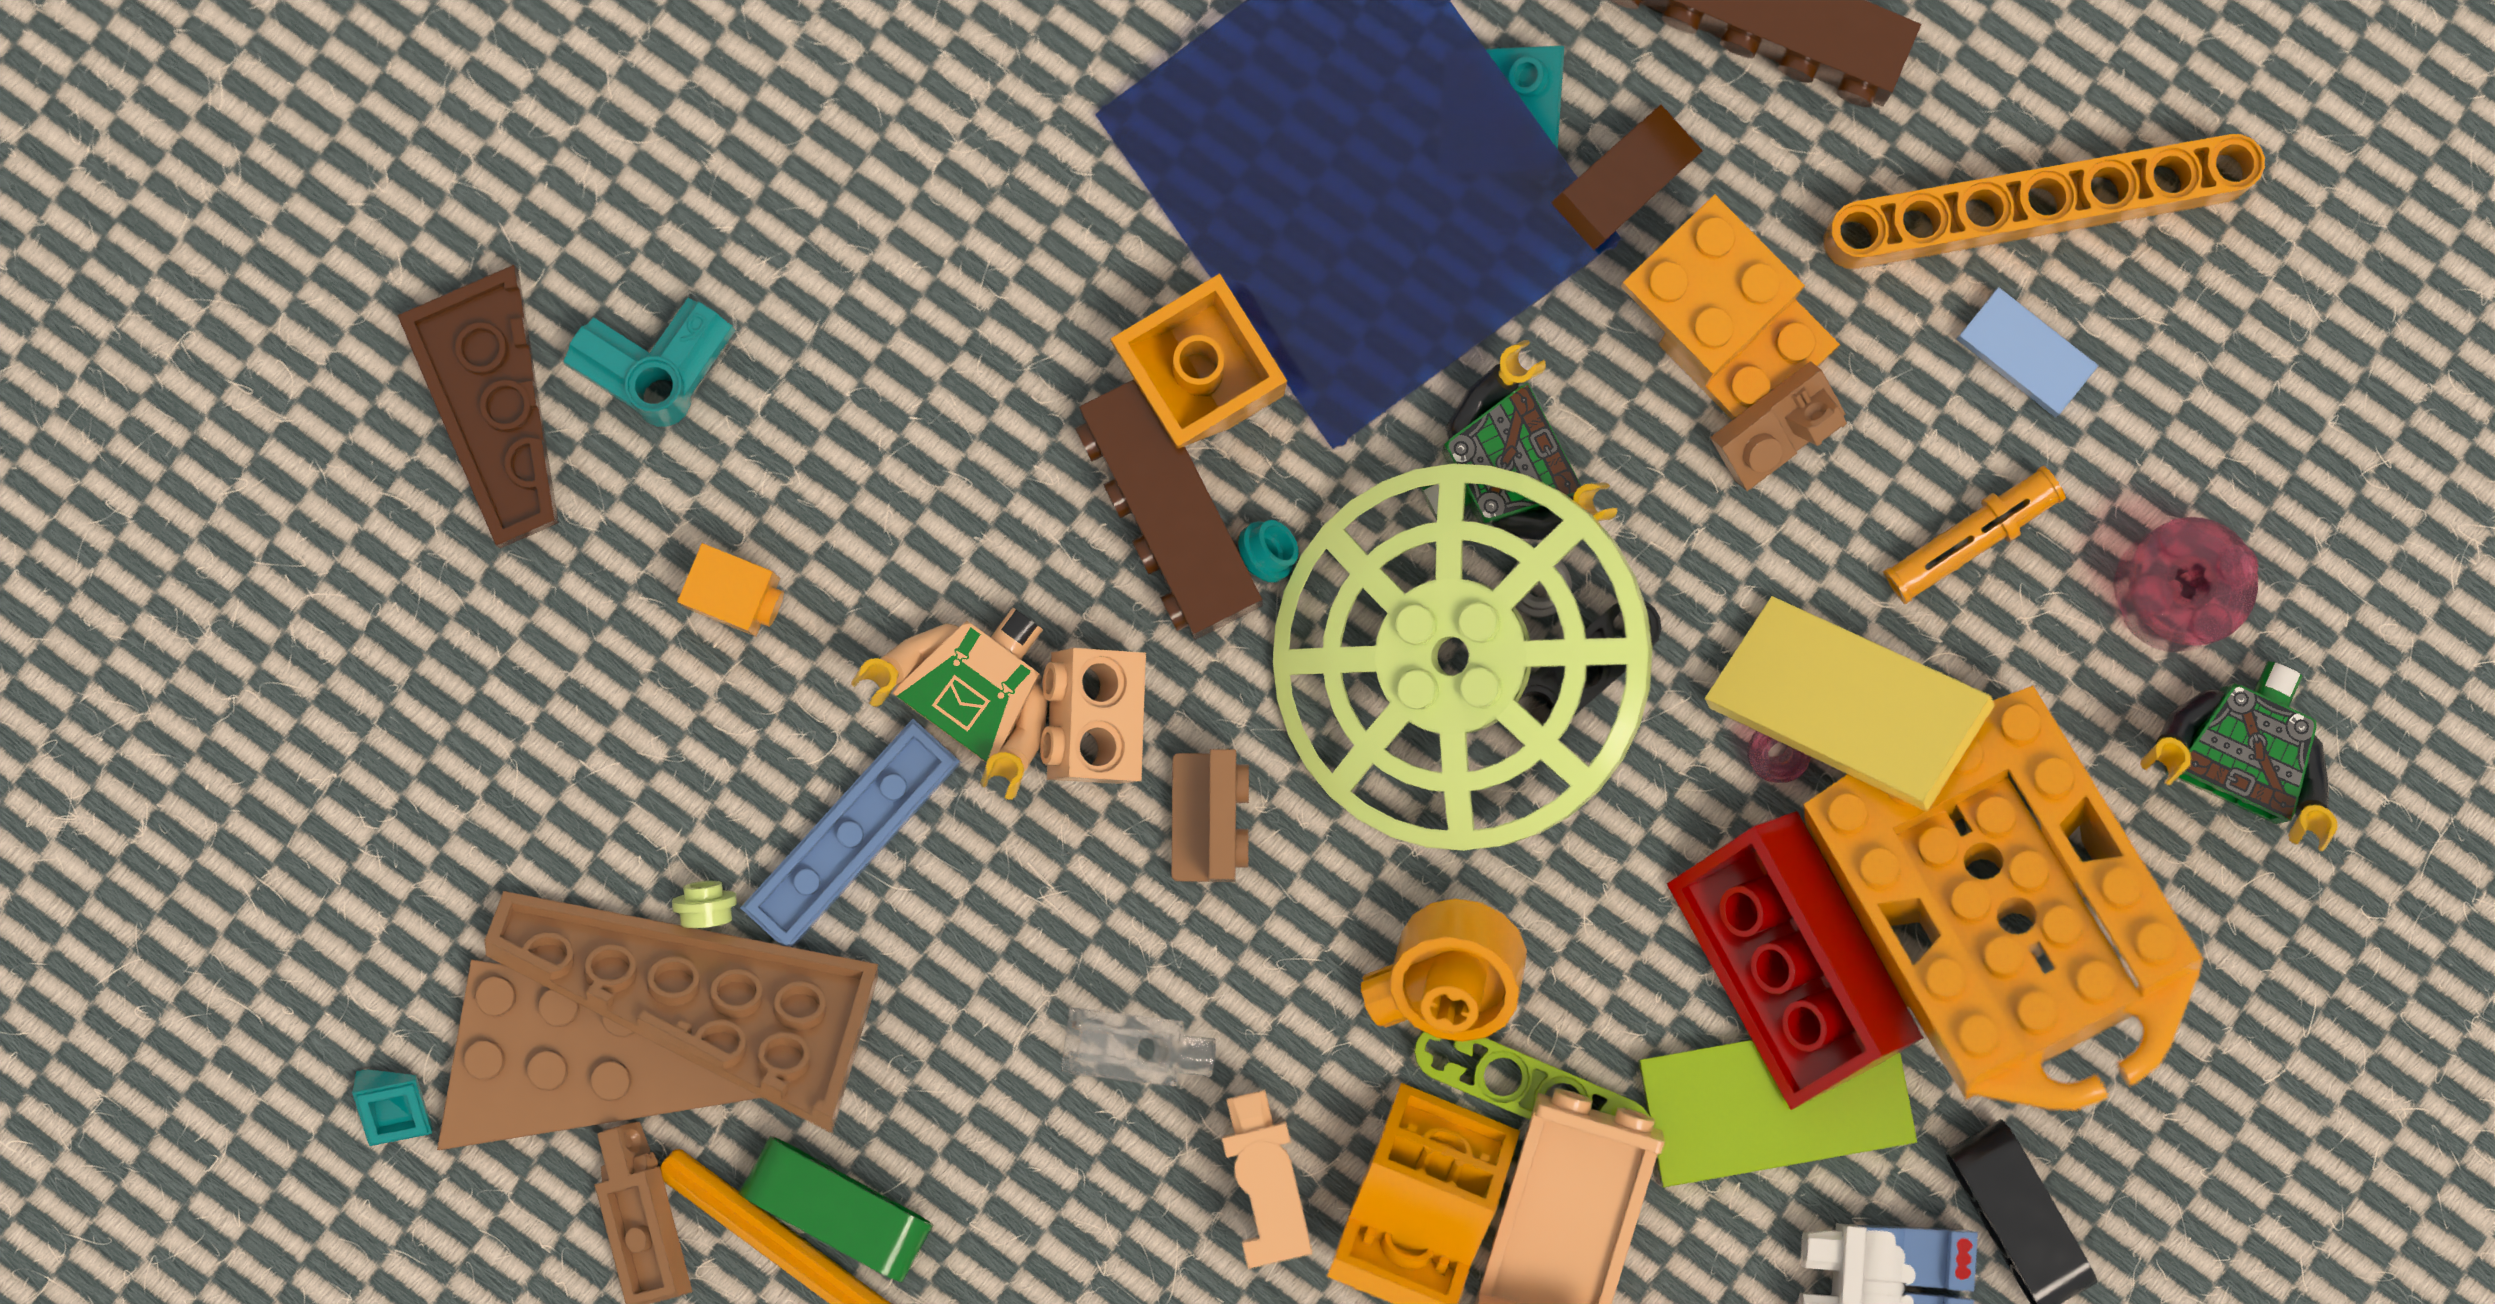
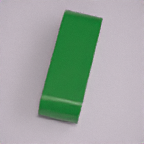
M769 1136L739 1191V1194L751 1203L898 1282L904 1281L934 1226L933 1223L921 1215L774 1136Z

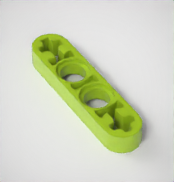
M1422 1031L1416 1040L1414 1049L1415 1059L1423 1073L1432 1079L1529 1120L1538 1093L1545 1095L1550 1087L1559 1083L1571 1085L1578 1094L1591 1100L1593 1094L1603 1097L1605 1101L1598 1108L1600 1112L1615 1116L1618 1108H1626L1648 1115L1644 1107L1629 1098L1487 1038L1464 1042L1454 1041L1453 1048L1471 1057L1473 1055V1044L1475 1043L1485 1047L1487 1050L1475 1065L1473 1084L1468 1085L1459 1079L1467 1068L1452 1062H1447L1443 1066L1442 1071L1436 1070L1431 1066L1433 1055L1425 1051V1047L1429 1039L1440 1041V1038ZM1495 1059H1510L1520 1069V1085L1510 1095H1495L1485 1085V1069Z

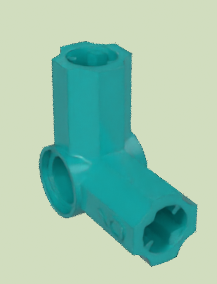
M687 298L650 353L593 317L589 323L581 326L569 343V349L563 363L574 372L637 411L647 423L657 427H669L680 422L687 415L691 406V395L731 339L735 329L712 309L699 301ZM658 380L673 382L671 394L665 401L658 404L644 402V393L653 382Z

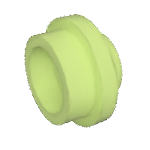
M700 881L683 886L684 895L672 900L673 912L680 913L681 926L685 928H706L729 923L732 921L731 907L737 904L736 893L723 890L722 882Z

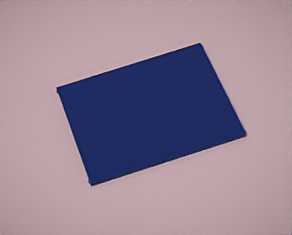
M1246 0L1112 102L1103 105L1100 111L1095 114L1209 276L1213 278L1219 273L1221 274L1287 379L1288 387L1332 449L1344 446L1347 440L1604 252L1617 247L1618 242L1622 240L1618 232L1615 231L1593 250L1551 204L1578 177L1450 0Z

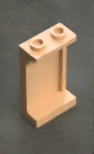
M1555 1089L1553 1097L1538 1093L1474 1304H1612L1657 1155L1662 1153L1665 1143L1663 1131L1653 1128L1654 1118L1626 1108H1618L1615 1116L1590 1109L1591 1099L1567 1090Z

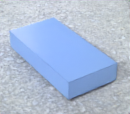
M1999 287L1956 339L2055 418L2061 414L2098 367L2095 362Z

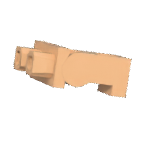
M1266 1090L1228 1098L1227 1103L1234 1133L1224 1135L1222 1141L1226 1158L1238 1155L1235 1162V1177L1239 1186L1250 1195L1259 1233L1254 1238L1242 1241L1248 1269L1313 1254L1291 1159L1287 1151L1281 1146L1291 1143L1286 1121L1273 1124Z

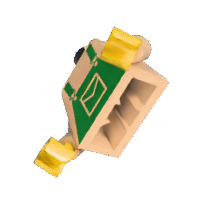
M1013 607L991 637L968 621L960 627L945 623L905 639L881 659L875 658L865 661L851 681V685L855 687L859 681L864 679L877 683L880 689L869 702L874 707L882 705L894 686L898 685L893 692L898 699L987 763L980 782L982 787L985 788L988 780L994 776H1002L1009 780L1010 784L1005 798L1010 800L1017 795L1023 774L1040 748L1041 736L1046 727L1048 701L1045 699L1043 688L1040 686L1042 677L1036 670L1021 660L1043 629Z

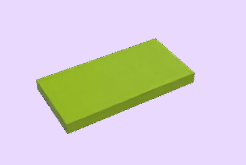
M1752 1040L1638 1060L1648 1115L1655 1119L1653 1128L1662 1130L1665 1139L1662 1153L1658 1154L1656 1158L1661 1187L1663 1188L1917 1143L1900 1052L1870 1070L1793 1110H1790Z

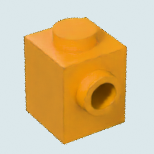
M701 543L677 602L688 610L756 637L761 624L770 627L774 622L782 604L784 591L776 589L781 578L773 571Z

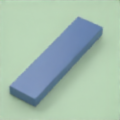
M912 719L740 909L780 945L794 947L962 762L918 722Z

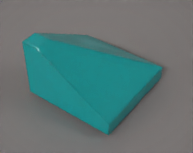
M370 1069L356 1071L352 1094L369 1147L432 1134L433 1127L416 1075Z

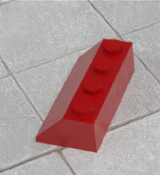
M1797 811L1753 826L1667 883L1668 888L1790 1110L1870 1070L1924 1038Z

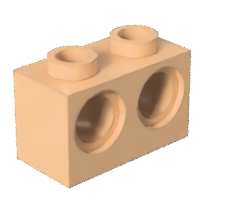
M1070 648L1051 652V662L1045 667L1042 684L1044 697L1047 701H1050L1049 726L1043 730L1040 742L1041 760L1043 764L1047 765V780L1112 784L1142 780L1146 653ZM1088 668L1097 674L1100 681V691L1095 700L1087 696L1082 685L1083 675ZM1086 732L1095 738L1098 745V754L1092 764H1089L1083 758L1080 751V742Z

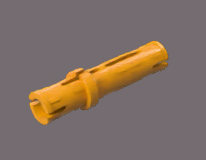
M2042 466L2037 469L2036 473L2000 496L1991 493L1982 499V507L1950 529L1937 535L1930 542L1908 555L1893 567L1885 569L1883 571L1884 576L1897 597L1904 604L1912 601L1913 597L1952 572L1960 569L1964 564L2002 539L2011 542L2019 537L2022 526L2056 503L2064 501L2066 499L2065 493L2050 470ZM2020 502H2023L2022 507L1996 522L1987 530L1981 531L1982 527L2000 517ZM1967 538V543L1929 568H1925L1927 563Z

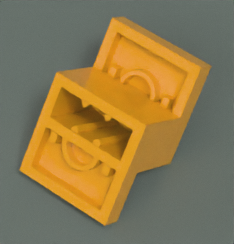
M1715 194L1621 284V288L1665 332L1659 346L1731 420H1734L1810 361L1819 366L1840 345L1796 300L1805 285Z
M1400 1083L1378 1144L1355 1195L1327 1277L1393 1304H1459L1470 1266L1496 1211L1520 1130Z

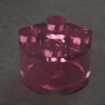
M2198 517L2173 519L2145 534L2126 550L2118 564L2114 577L2115 599L2118 601L2124 622L2130 632L2145 644L2166 652L2200 649L2234 633L2250 615L2258 593V561L2254 552L2246 546L2235 532L2216 521ZM2184 573L2191 576L2190 585L2196 589V593L2186 598L2180 595L2183 585L2175 580L2176 577Z

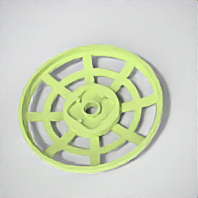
M1446 464L1419 468L1387 479L1349 501L1326 522L1300 556L1284 590L1275 624L1273 670L1277 701L1288 736L1306 769L1326 793L1359 821L1392 838L1426 848L1462 851L1505 846L1538 835L1572 816L1596 795L1624 760L1640 727L1650 690L1652 643L1648 612L1636 576L1618 544L1594 516L1563 492L1531 476L1489 465ZM1466 483L1486 484L1516 492L1547 507L1563 521L1535 548L1525 540L1503 529L1478 522L1464 521ZM1439 484L1437 522L1423 524L1400 532L1378 545L1369 554L1345 530L1359 515L1387 498L1418 487ZM1582 539L1596 554L1613 584L1624 618L1626 638L1586 639L1585 626L1577 601L1563 576L1554 567ZM1463 541H1473L1492 546L1512 556L1520 563L1495 589L1479 582L1462 579ZM1436 542V580L1421 584L1405 594L1381 569L1389 561L1407 550ZM1327 549L1350 575L1342 584L1330 609L1324 632L1323 648L1290 649L1291 626L1299 596L1314 565ZM1538 582L1544 586L1557 609L1563 628L1564 640H1530L1526 624L1515 608ZM1364 589L1387 612L1377 636L1376 646L1342 647V638L1348 615L1357 596ZM1455 637L1463 641L1467 646L1469 661L1462 672L1456 675H1449L1439 665L1438 651L1446 640ZM1627 664L1625 688L1617 718L1601 751L1588 766L1559 740L1567 730L1579 706L1586 680L1587 665ZM1565 666L1559 698L1548 720L1542 725L1518 703L1527 686L1531 667ZM1377 672L1381 689L1390 704L1367 730L1361 724L1350 704L1343 681V673ZM1324 674L1325 688L1333 713L1345 735L1354 744L1353 748L1333 773L1319 758L1303 729L1292 694L1290 675ZM1499 721L1525 745L1518 752L1497 764L1480 770L1469 771L1466 733L1485 729ZM1408 722L1424 730L1440 733L1442 772L1413 766L1392 755L1386 748ZM1539 760H1542L1570 785L1555 800L1526 817L1496 827L1475 830L1471 791L1483 790L1507 782L1532 768ZM1373 764L1383 772L1406 784L1430 791H1442L1445 798L1448 830L1427 829L1396 820L1367 805L1351 791Z

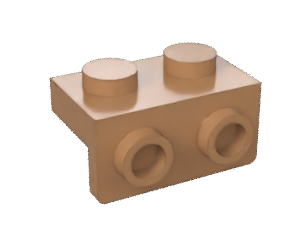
M1210 749V753H1177L1173 756L1172 878L1174 881L1236 882V868H1248L1249 829H1236V803H1249V765L1237 764L1236 749Z

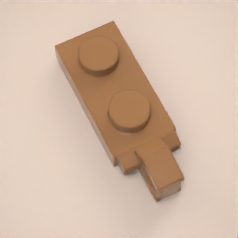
M628 1123L597 1133L605 1165L601 1166L602 1182L594 1185L625 1304H651L693 1292L660 1166L657 1167L658 1161L654 1153L650 1152L641 1123Z

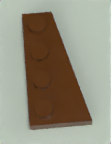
M515 265L509 266L397 315L495 545L501 549L558 524L519 269Z

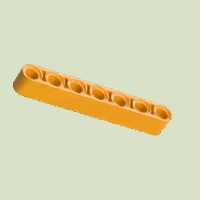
M2228 134L1854 201L1844 205L1829 223L1824 234V248L1827 256L1836 265L1846 269H1859L2227 203L2238 199L2261 178L2265 168V156L2261 147L2252 138L2243 134ZM2217 156H2230L2240 164L2242 169L2241 181L2231 182L2219 174L2216 167ZM2164 166L2172 169L2180 179V191L2177 193L2163 191L2154 180L2155 167ZM2098 177L2110 180L2118 190V202L2115 204L2100 202L2091 190L2092 179ZM2032 189H2044L2050 192L2057 203L2056 213L2053 215L2037 213L2029 203V191ZM1970 200H1982L1988 203L1995 214L1994 225L1983 227L1974 224L1966 213V203ZM1920 211L1926 214L1933 225L1932 236L1918 238L1911 235L1903 223L1904 213ZM1847 222H1858L1864 225L1871 236L1870 247L1855 249L1848 246L1842 239L1841 225Z

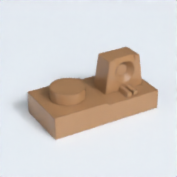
M1810 361L1712 435L1710 439L1735 482L1746 491H1749L1794 457L1797 451L1810 442L1819 446L1824 439L1840 427L1843 428L1847 424L1843 417L1846 413L1823 371Z

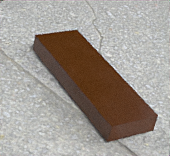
M1660 104L1562 191L1551 204L1584 241L1595 250L1703 150L1664 106Z

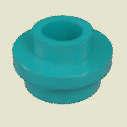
M1275 520L1257 521L1245 527L1239 535L1238 547L1240 556L1250 573L1270 583L1279 582L1290 574L1293 564L1298 559L1299 549L1294 535L1285 525Z

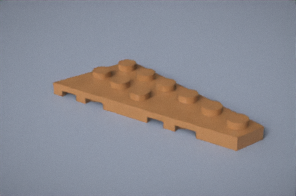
M507 891L502 893L485 938L487 957L830 1133L833 1132L877 984L878 964L696 928H685L680 925Z
M471 960L437 1151L762 1097L503 964Z

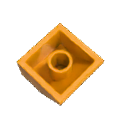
M1220 273L1110 338L1113 347L1177 449L1232 428L1282 398L1285 393L1287 379Z

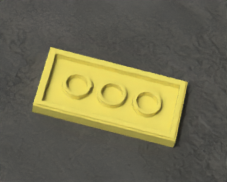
M1771 596L1704 698L1710 709L1926 812L1994 707L1991 695Z

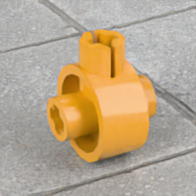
M1450 899L1430 903L1414 913L1402 930L1394 963L1363 976L1362 979L1364 981L1361 982V993L1369 1016L1377 1026L1385 1028L1408 1020L1414 1027L1440 1039L1464 1042L1490 1036L1505 1027L1517 1009L1527 949L1521 933L1503 913L1481 902Z

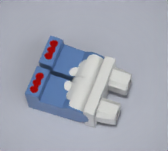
M1836 1223V1230L1803 1232L1801 1267L1833 1270L1832 1294L1800 1293L1798 1304H1973V1299L1961 1295L1905 1291V1285L1974 1292L1978 1232L1966 1229Z

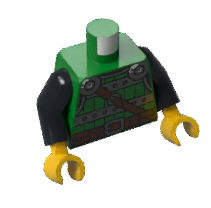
M1523 340L1506 348L1501 354L1500 364H1496L1466 391L1447 423L1448 441L1444 443L1442 449L1447 463L1489 465L1531 476L1566 494L1593 515L1597 521L1611 520L1616 516L1617 508H1609L1598 512L1593 504L1596 492L1600 489H1607L1610 485L1602 482L1581 486L1529 384L1527 383L1518 388L1519 383H1523L1543 373L1546 368L1545 360L1536 363L1529 370H1526L1520 365L1518 356L1521 349L1528 346L1530 341ZM1466 483L1464 508L1470 506L1478 523L1503 529L1519 538L1544 540L1563 521L1547 507L1516 492L1486 484ZM1439 484L1421 487L1422 494L1437 520Z
M2267 661L2254 691L2233 683L2222 687L2219 691L2204 690L2171 711L2156 741V745L2140 761V766L2144 770H2147L2156 760L2162 762L2167 768L2165 773L2168 774V778L2164 782L2166 785H2171L2176 779H2179L2274 824L2289 822L2296 813L2297 820L2288 834L2289 841L2294 844H2299L2306 830H2309L2317 835L2319 839L2318 850L2324 851L2338 828L2336 817L2329 811V781L2323 743L2315 736L2317 721L2289 707L2303 676L2284 665Z

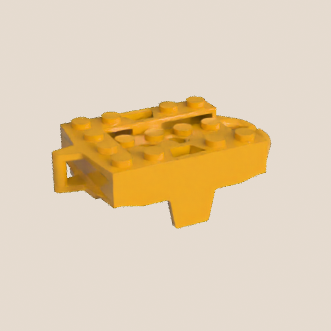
M2030 686L1993 700L1994 707L1927 812L1847 774L1803 804L1805 826L1858 918L1907 1009L1912 1010L1965 1100L1976 1095L2050 1110H2077L2108 1098L2107 1091L2100 1078L2094 1074L2087 1079L2075 1083H2061L2051 1079L2044 1072L2042 1063L2135 1016L2140 1021L2143 1030L2141 1043L2135 1052L2116 1064L2128 1086L2139 1082L2159 1067L2171 1048L2196 981L2199 979L2203 957L2034 686ZM2008 772L2040 822L2041 830L2008 778ZM1961 818L1965 820L1971 830L1970 833L1962 837L1955 827V822ZM2079 826L2082 843L2091 856L2092 861L2081 862L2068 841V838ZM1983 859L1994 862L2000 868V872L1995 877L1984 880L1971 876L1966 871V868L1973 861ZM2082 897H2086L2090 906L2094 910L2098 919L2102 923L2109 937L2113 941L2117 950L2121 954L2128 968L2130 969L2136 981L2138 982V988L2136 987L2135 983L2128 974L2127 970L2120 961L2119 957L2117 956L2116 952L2109 943L2108 939L2106 938L2105 934L2098 925L2097 921L2095 920L2094 916L2090 912ZM2015 913L2028 917L2034 926L2026 933L2019 935L2010 934L2001 928L1999 921L2003 917ZM1920 922L1933 945L1913 966L1890 926ZM2042 950L2054 968L2046 974L2042 972L2037 963V956L2042 954Z

